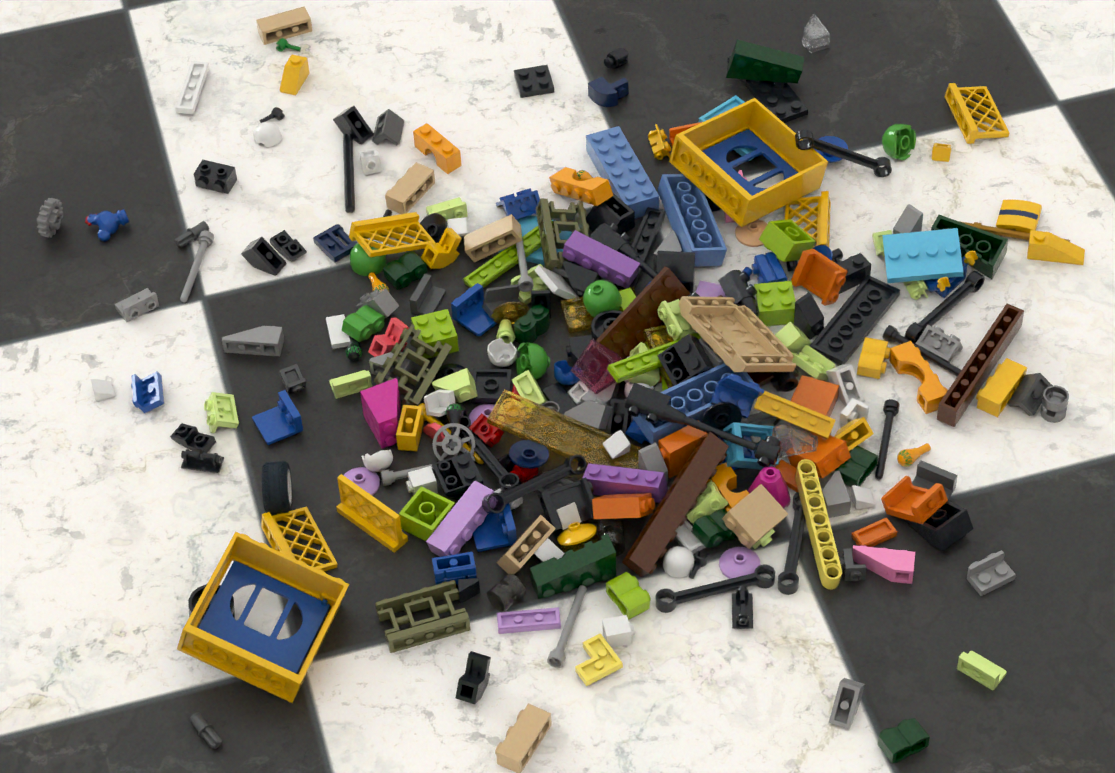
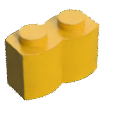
M865 337L858 362L857 375L880 379L881 373L885 374L887 368L885 359H889L890 356L888 341Z

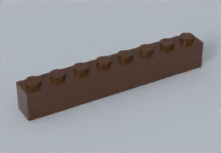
M1010 304L1005 305L940 401L937 420L953 427L956 426L1021 328L1024 310Z
M709 432L702 436L622 561L624 565L640 577L647 574L650 575L656 569L657 564L655 563L658 558H662L666 553V545L674 540L677 535L676 530L678 526L684 524L687 520V512L692 510L697 504V496L705 491L707 488L706 482L716 474V466L726 458L727 453L725 452L729 446L713 433Z

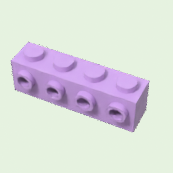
M474 481L426 541L431 552L440 557L459 554L461 547L466 541L470 540L476 528L484 522L488 513L482 507V500L486 495L492 494L494 491ZM493 496L489 500V505L492 510L495 508L497 504L496 502L498 501Z

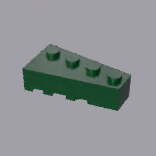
M737 39L728 63L726 78L798 84L803 71L804 57Z
M938 215L931 227V231L958 228L961 257H964L969 251H975L978 259L974 260L975 263L971 267L988 278L993 279L1007 253L1008 239Z
M608 533L601 536L602 540L593 543L589 541L585 543V547L573 552L571 549L565 552L560 559L553 557L531 567V582L538 599L551 597L562 592H569L579 588L580 585L590 586L593 583L607 581L616 577V551Z

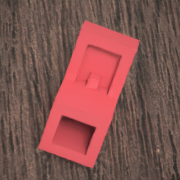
M391 318L385 334L374 336L368 352L374 357L391 352L396 342L401 343L402 339L400 336L405 328L409 329V327L398 318ZM407 342L405 343L400 352H402L405 349Z

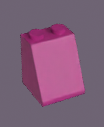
M397 378L360 391L364 418L382 449L397 443L396 433L401 416Z

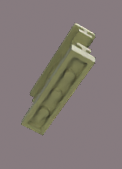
M540 198L535 210L546 269L553 271L554 267L561 269L564 260L573 262L563 257V252H558V254L556 252V249H563L567 241L560 240L559 231H572L573 233L576 230L589 237V225L586 223V209L583 207L582 201H578L577 205L571 202L567 210L555 209L554 201L548 203V199ZM575 217V222H567V219ZM551 218H559L560 221H553L552 223Z
M411 324L409 329L405 328L400 336L402 339L401 343L396 342L391 351L394 355L392 358L387 357L382 366L385 370L383 373L378 372L374 382L376 385L384 383L383 380L391 366H396L392 373L400 377L398 381L399 393L405 396L401 404L418 406L452 346L447 343L443 346L440 341H437L433 348L418 339L421 330H415V326ZM409 336L413 337L409 344L417 348L416 352L406 348L403 354L400 353ZM436 351L439 352L432 367L428 369L427 366L430 361L422 357V355L426 353L433 357ZM405 358L422 367L417 377L400 367ZM420 380L422 384L412 399L410 395L413 390L406 387L405 384L409 382L416 386Z
M455 580L442 582L431 587H424L414 592L403 593L400 596L383 599L375 603L379 621L390 619L393 626L392 629L385 630V638L388 642L390 653L471 630L470 619L465 608L454 610L451 602L459 599V591ZM445 600L446 604L439 606L434 604L435 601ZM430 608L433 617L414 622L413 612ZM405 610V616L395 618L394 613ZM450 613V617L443 619L439 617V614ZM409 623L411 628L400 631V625Z

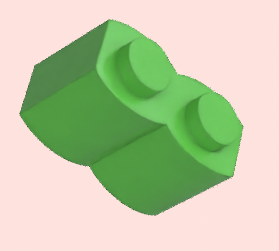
M365 305L356 313L348 315L343 320L342 331L358 342H362L365 339H369L372 334L383 329L385 316L370 306Z

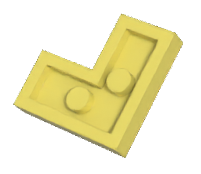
M600 633L583 642V648L591 659L575 666V671L584 684L588 686L623 668V663Z

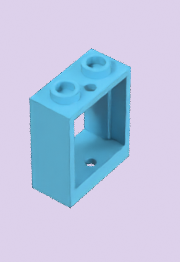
M733 422L723 429V431L741 438L742 435L761 437V440H765L766 436L777 438L774 426ZM724 440L729 446L726 451L727 467L759 470L764 468L757 463L758 459L744 458L742 446ZM778 457L777 462L775 463V465L769 464L768 467H771V466L775 467L776 465H778V464H779V462H778V461H779V457Z

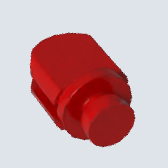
M515 465L510 473L518 475L520 482H526L538 475V468L529 469Z

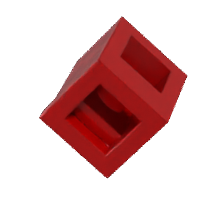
M482 413L469 427L490 447L497 444L504 434L493 421Z

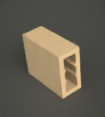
M760 484L730 509L722 520L727 528L738 536L739 541L750 549L771 529L776 527L788 513L765 487Z

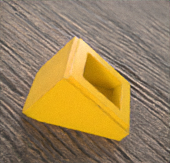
M934 143L932 160L949 162L951 145Z

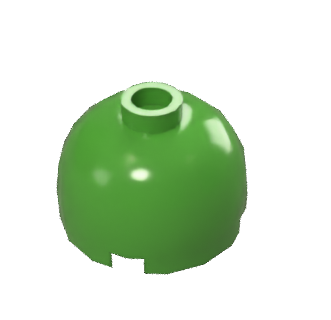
M894 124L887 128L882 137V146L887 155L899 160H906L910 157L911 154L908 153L911 149L914 150L916 144V133L910 128L912 126Z
M357 243L350 252V265L352 270L358 275L368 276L371 272L378 274L387 265L386 255L369 257L360 244Z
M598 280L586 288L583 294V303L587 312L595 318L596 315L603 311H618L622 304V297L613 283Z
M521 343L517 352H520V357L516 359L517 375L529 370L536 380L543 377L550 366V358L547 356L546 351L536 343Z

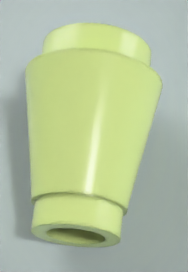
M504 319L500 322L496 339L502 338L507 344L513 343L515 334L511 321Z

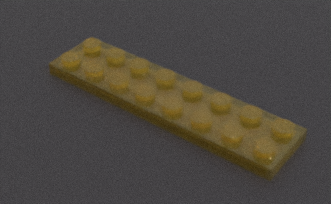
M505 389L487 418L488 424L525 440L545 445L548 450L564 457L581 455L585 458L587 465L590 463L639 469L638 450L642 448L631 444L630 452L612 460L602 445L612 435Z

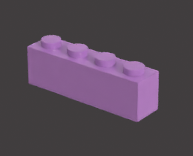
M576 230L564 244L563 257L579 264L583 268L597 272L599 276L614 282L618 286L626 289L629 288L638 275L639 262Z
M588 463L583 478L586 477L587 481L592 483L594 489L592 495L652 493L655 503H660L668 490L664 472Z

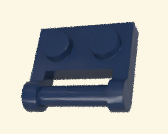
M336 224L313 237L314 243L334 263L348 256L354 245L358 243L357 241H351L349 235L343 231L344 229L340 224ZM336 236H339L347 244V246H345Z

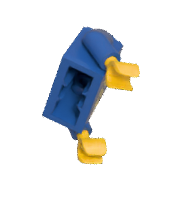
M969 251L962 257L963 277H942L940 279L923 280L928 291H935L943 298L948 296L966 279L967 265H974V260L978 259L976 252Z

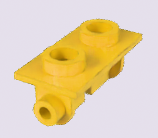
M655 124L657 130L650 131L648 134L654 157L661 160L664 156H668L670 159L669 152L672 149L668 141H665V139H668L664 129L660 130L658 125Z

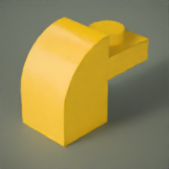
M446 228L439 243H427L421 259L431 269H441L448 266L459 256V252L456 249L462 238L452 228Z

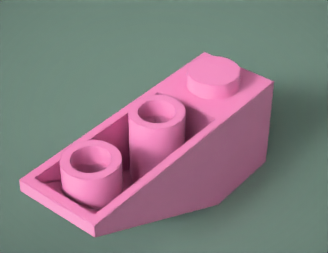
M853 545L852 556L854 562L860 565L865 564L867 569L891 582L912 584L915 552Z

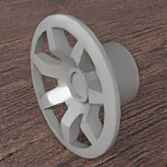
M458 423L446 424L436 432L433 438V451L439 461H443L448 454L453 455V457L458 456L459 452H470L471 456H473L475 439L472 432L464 425ZM457 427L454 435H450L446 428ZM460 429L465 430L469 437L461 439L459 437ZM443 431L445 438L442 442H437L439 434ZM471 440V451L464 448L463 443ZM436 445L442 446L444 451L442 456L439 455Z

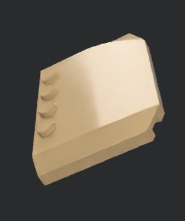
M681 297L679 301L681 315L733 372L794 371L796 363L792 362L793 354L745 305L738 306L734 304L735 299L732 297Z

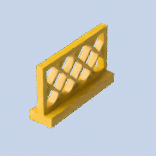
M956 83L948 84L945 99L967 144H974L975 139L1009 137L1010 133L986 86L957 87ZM976 93H983V94H984V97H982V96H980V95H978V94H976ZM961 94H966V95H968L969 97L966 98V97L962 96ZM971 98H974V99H976V100H978V101H980V102H979V103H976V102H974V101H972V100H970V99H971ZM984 103L990 106V109L982 106V104ZM966 104L974 107V109L972 110L968 108ZM977 110H980V111H982V112H984V113H986V114L983 115V114L978 113V112H976V111H977ZM990 115V116L996 118V120H993V119H991V118H989V117H987V116ZM972 116L980 119V121L973 119ZM983 121H984V122H987V123L991 124V126L989 127V126L983 124L982 122H983ZM978 127L985 130L986 132H979ZM994 127H997V128L1001 129L1002 131H997V130H995V129H993V128H994Z
M821 191V196L802 197L785 205V220L796 216L799 218L795 222L798 226L803 222L808 224L803 230L816 241L817 246L825 245L829 247L831 202L829 191ZM811 203H818L813 209L808 206ZM790 205H799L795 210L790 208ZM803 209H806L809 212L804 216L799 214ZM812 215L817 217L814 221H810L808 218ZM814 228L817 231L812 235L809 234L808 231Z
M417 212L355 221L351 223L349 233L351 241L357 240L369 257L425 249L427 243H436L419 223ZM406 234L415 237V239L407 237ZM392 237L398 239L399 241H395L389 238ZM374 240L383 242V244L374 242Z
M764 391V394L757 398L754 409L827 439L831 435L836 421L833 418L767 391Z
M341 474L337 477L341 503L336 506L339 514L393 553L408 542V536L401 529L399 514Z
M307 506L271 516L270 512L262 514L261 528L272 549L284 552L288 556L301 560L315 569L327 571L337 568L338 563ZM303 514L306 517L305 522L295 519L296 516ZM283 520L288 522V524L284 527L278 525L277 522ZM294 524L300 526L301 529L298 532L289 529L290 526ZM306 528L312 530L314 534L310 536L304 534L303 531ZM286 533L296 536L294 541L285 539ZM299 538L309 541L307 546L297 543ZM312 543L321 545L320 551L310 548ZM296 548L302 550L303 553L299 556L292 553V550ZM307 552L316 555L315 560L305 558ZM322 557L328 559L330 563L322 564L318 561Z

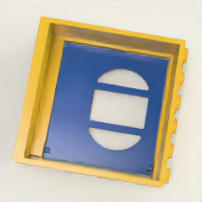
M756 98L677 134L669 160L675 168L741 227L819 189L828 161L815 149H798L795 142L796 133ZM734 149H754V151L730 163L726 161L727 154ZM759 155H763L777 167L751 181L745 180L733 169ZM780 173L784 176L783 181L769 188L755 187V185Z
M235 531L182 630L177 650L293 703L340 608L349 584L340 578L326 574L321 569H315L301 560H296L284 552L274 550L265 543H259L246 534H240ZM234 561L233 564H232V566H231V568L229 569V571H228V573H227V575H226V577H225L223 583L221 584V586H220V588H219L217 594H215V592H216L218 586L220 585V583H221V581H222V579H223V577H224L226 571L228 570V568H229L231 562ZM255 585L256 587L239 620H235L230 609V600L233 594L244 586ZM262 588L288 599L270 636L244 625ZM296 604L302 615L301 627L293 636L278 640L277 636L290 610ZM208 605H210V607H209V609H208L206 615L204 616V618H203V620H202V622H201L199 628H197V626H198V624H199V622H200L202 616L204 615V613H205V611H206ZM329 606H331V609H330V611H329V613H328V615H327V617H326V619H325V621H324V623H323V625H322V627H321V629H320V631H319V633H318V635H317V637H316V639H315V641H314V643H313V645H312V647H311V649H310V652H309V654H308V656H307V658H306V660H305V662H304V664H303V666H302V668H301L299 674H296L297 671H298V669H299V667H300V665H301V663H302V661H303V659H304V657H305V655H306V653H307V651H308V649H309V647H310V645H311V643H312V641H313V639H314V637H315V635H316V633H317V631H318V629H319V627H320V625H321V623H322V621H323V619H324V616H325V614H326V612H327Z

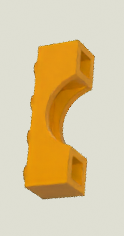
M565 167L549 177L554 193L595 206L614 196L608 179L597 176L589 180L580 181L576 170Z
M912 341L890 348L889 361L898 374L912 375L922 383L918 388L917 402L925 414L938 410V405L948 390L942 386L937 374H934L930 369L928 361L923 359L919 348L915 347Z

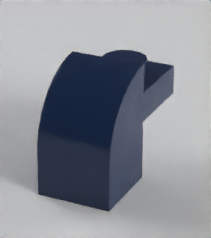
M602 76L588 83V96L599 106H617L618 99L629 94V84L626 78L609 84Z

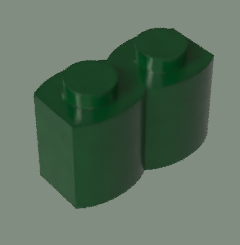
M410 251L402 255L398 260L388 263L383 268L384 277L399 290L407 287L412 281L421 279L427 273V266L414 251Z
M537 304L529 309L527 315L518 318L514 323L515 341L519 344L534 343L537 336L547 332L550 327L549 310Z
M857 445L853 450L849 451L851 458L835 469V471H840L844 484L850 487L852 485L861 487L877 466L878 455Z
M726 509L717 510L711 515L703 516L694 522L691 532L706 548L717 547L722 541L733 540L737 536L732 530L727 528L722 520L727 513Z
M915 718L904 719L897 727L882 730L878 736L877 745L891 763H897L909 755L918 753L928 747L930 736Z

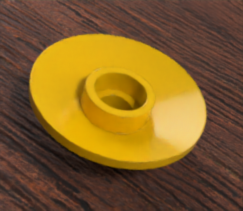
M571 523L558 536V543L570 546L585 542L596 534L597 528L593 524Z

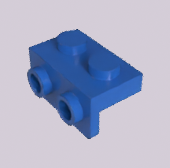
M158 371L143 379H140L136 374L131 376L132 402L136 408L147 413L164 404L162 375Z

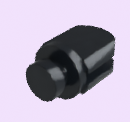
M618 48L610 52L604 59V65L607 68H616L628 63V51Z

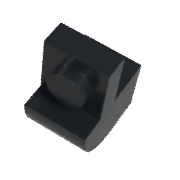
M473 651L468 654L465 674L458 680L456 699L476 704L482 698L490 678L488 671L491 657Z

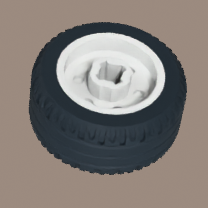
M285 461L266 462L262 466L263 505L265 512H270L271 515L288 513L292 509L291 472L289 464Z

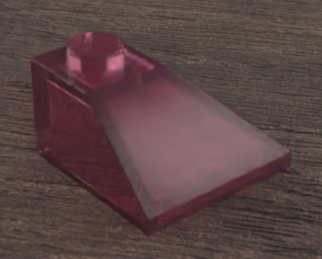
M591 339L571 371L595 394H598L616 382L607 370L608 365L623 359L617 353Z

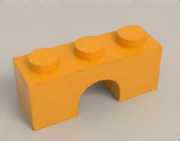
M428 123L413 131L415 147L425 156L432 152L436 158L437 166L444 172L449 174L462 166L460 150Z
M726 462L716 466V474L711 479H708L706 484L710 480L716 484L720 494L728 502V505L723 508L728 512L744 499L749 492L747 490L739 493L731 492V490L737 488V475L731 467H727Z

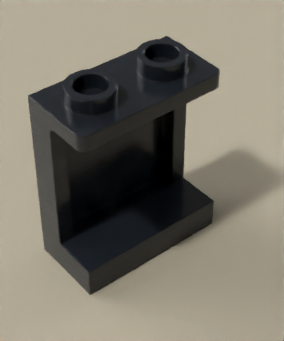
M586 477L538 494L546 520L556 528L553 532L562 530L556 510L573 502L577 506L581 523L594 519L592 504L594 489L592 483L587 481Z

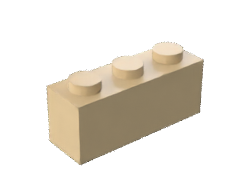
M305 6L256 20L258 33L264 45L277 42L281 38L287 39L312 32L311 18Z
M416 162L401 179H398L391 190L387 191L385 195L387 208L400 214L408 213L435 184L434 170Z
M512 214L464 236L465 252L473 262L522 241L521 225Z
M540 515L500 558L497 564L512 577L556 528Z
M528 703L526 708L519 712L514 726L509 727L503 743L500 742L495 750L497 764L516 773H521L552 726L551 713Z

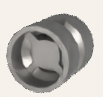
M1054 385L1044 390L1040 411L1044 420L1056 423L1065 418L1069 400V393L1065 388Z

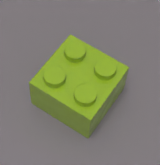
M791 219L769 221L759 238L764 247L776 254L777 259L782 262L799 260L802 252L812 249L816 243L812 237Z
M792 281L754 284L757 290V294L754 297L756 299L755 303L759 319L766 326L787 325L789 322L794 324L796 301Z
M448 309L411 317V322L415 326L414 329L421 330L418 339L433 348L437 341H440L443 346L447 343L452 346L449 353L459 351L457 333ZM436 351L433 357L438 356L439 352ZM424 353V354L422 355V357H424V358H426V359L432 358L431 356L427 355L426 353Z
M421 486L399 512L401 529L427 541L455 506V502Z

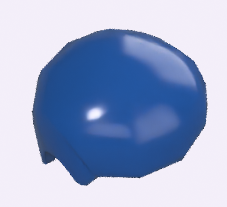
M566 360L557 361L554 363V377L561 384L574 385L583 378V369L579 368L577 364L573 367L569 366Z

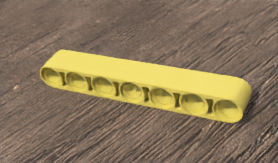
M804 459L797 465L795 480L821 584L826 589L833 590L840 583L842 568L816 466L811 460Z

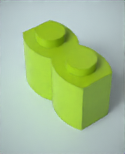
M625 572L606 582L608 596L618 606L622 614L627 615L628 620L650 608V595L646 590L639 587V582L635 576Z

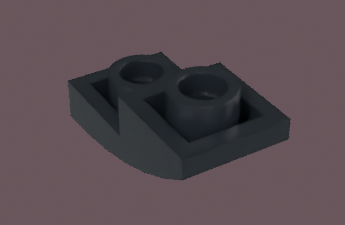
M285 230L270 238V244L291 262L307 253L297 239L293 240Z
M183 423L170 436L178 444L200 454H203V452L207 453L216 443L214 436L199 433L197 427Z

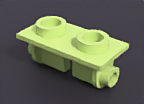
M923 280L903 282L911 298L917 300L923 294L928 298L925 292L928 288Z

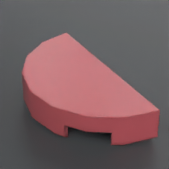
M429 423L423 428V432L433 439L436 432L442 426L437 423ZM443 431L439 434L437 442H442L445 438Z

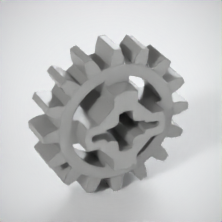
M48 198V200L44 201V206L42 205L40 208L37 228H39L38 233L41 236L52 238L56 234V230L60 228L61 219L63 218V207H61L62 202L58 199Z

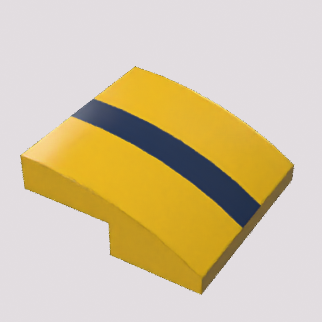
M1003 200L996 227L1016 229V231L1030 233V230L1036 231L1042 206L1024 200Z

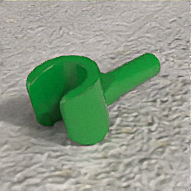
M281 38L276 43L278 45L276 49L280 52L285 48L296 51L301 50V47L289 44L284 38Z

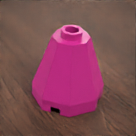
M773 466L764 467L755 478L748 492L751 493L762 484L783 509L786 506L788 507L790 505V495L781 472Z

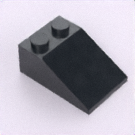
M947 501L923 524L903 519L930 545L942 551L974 529L967 509L950 501Z

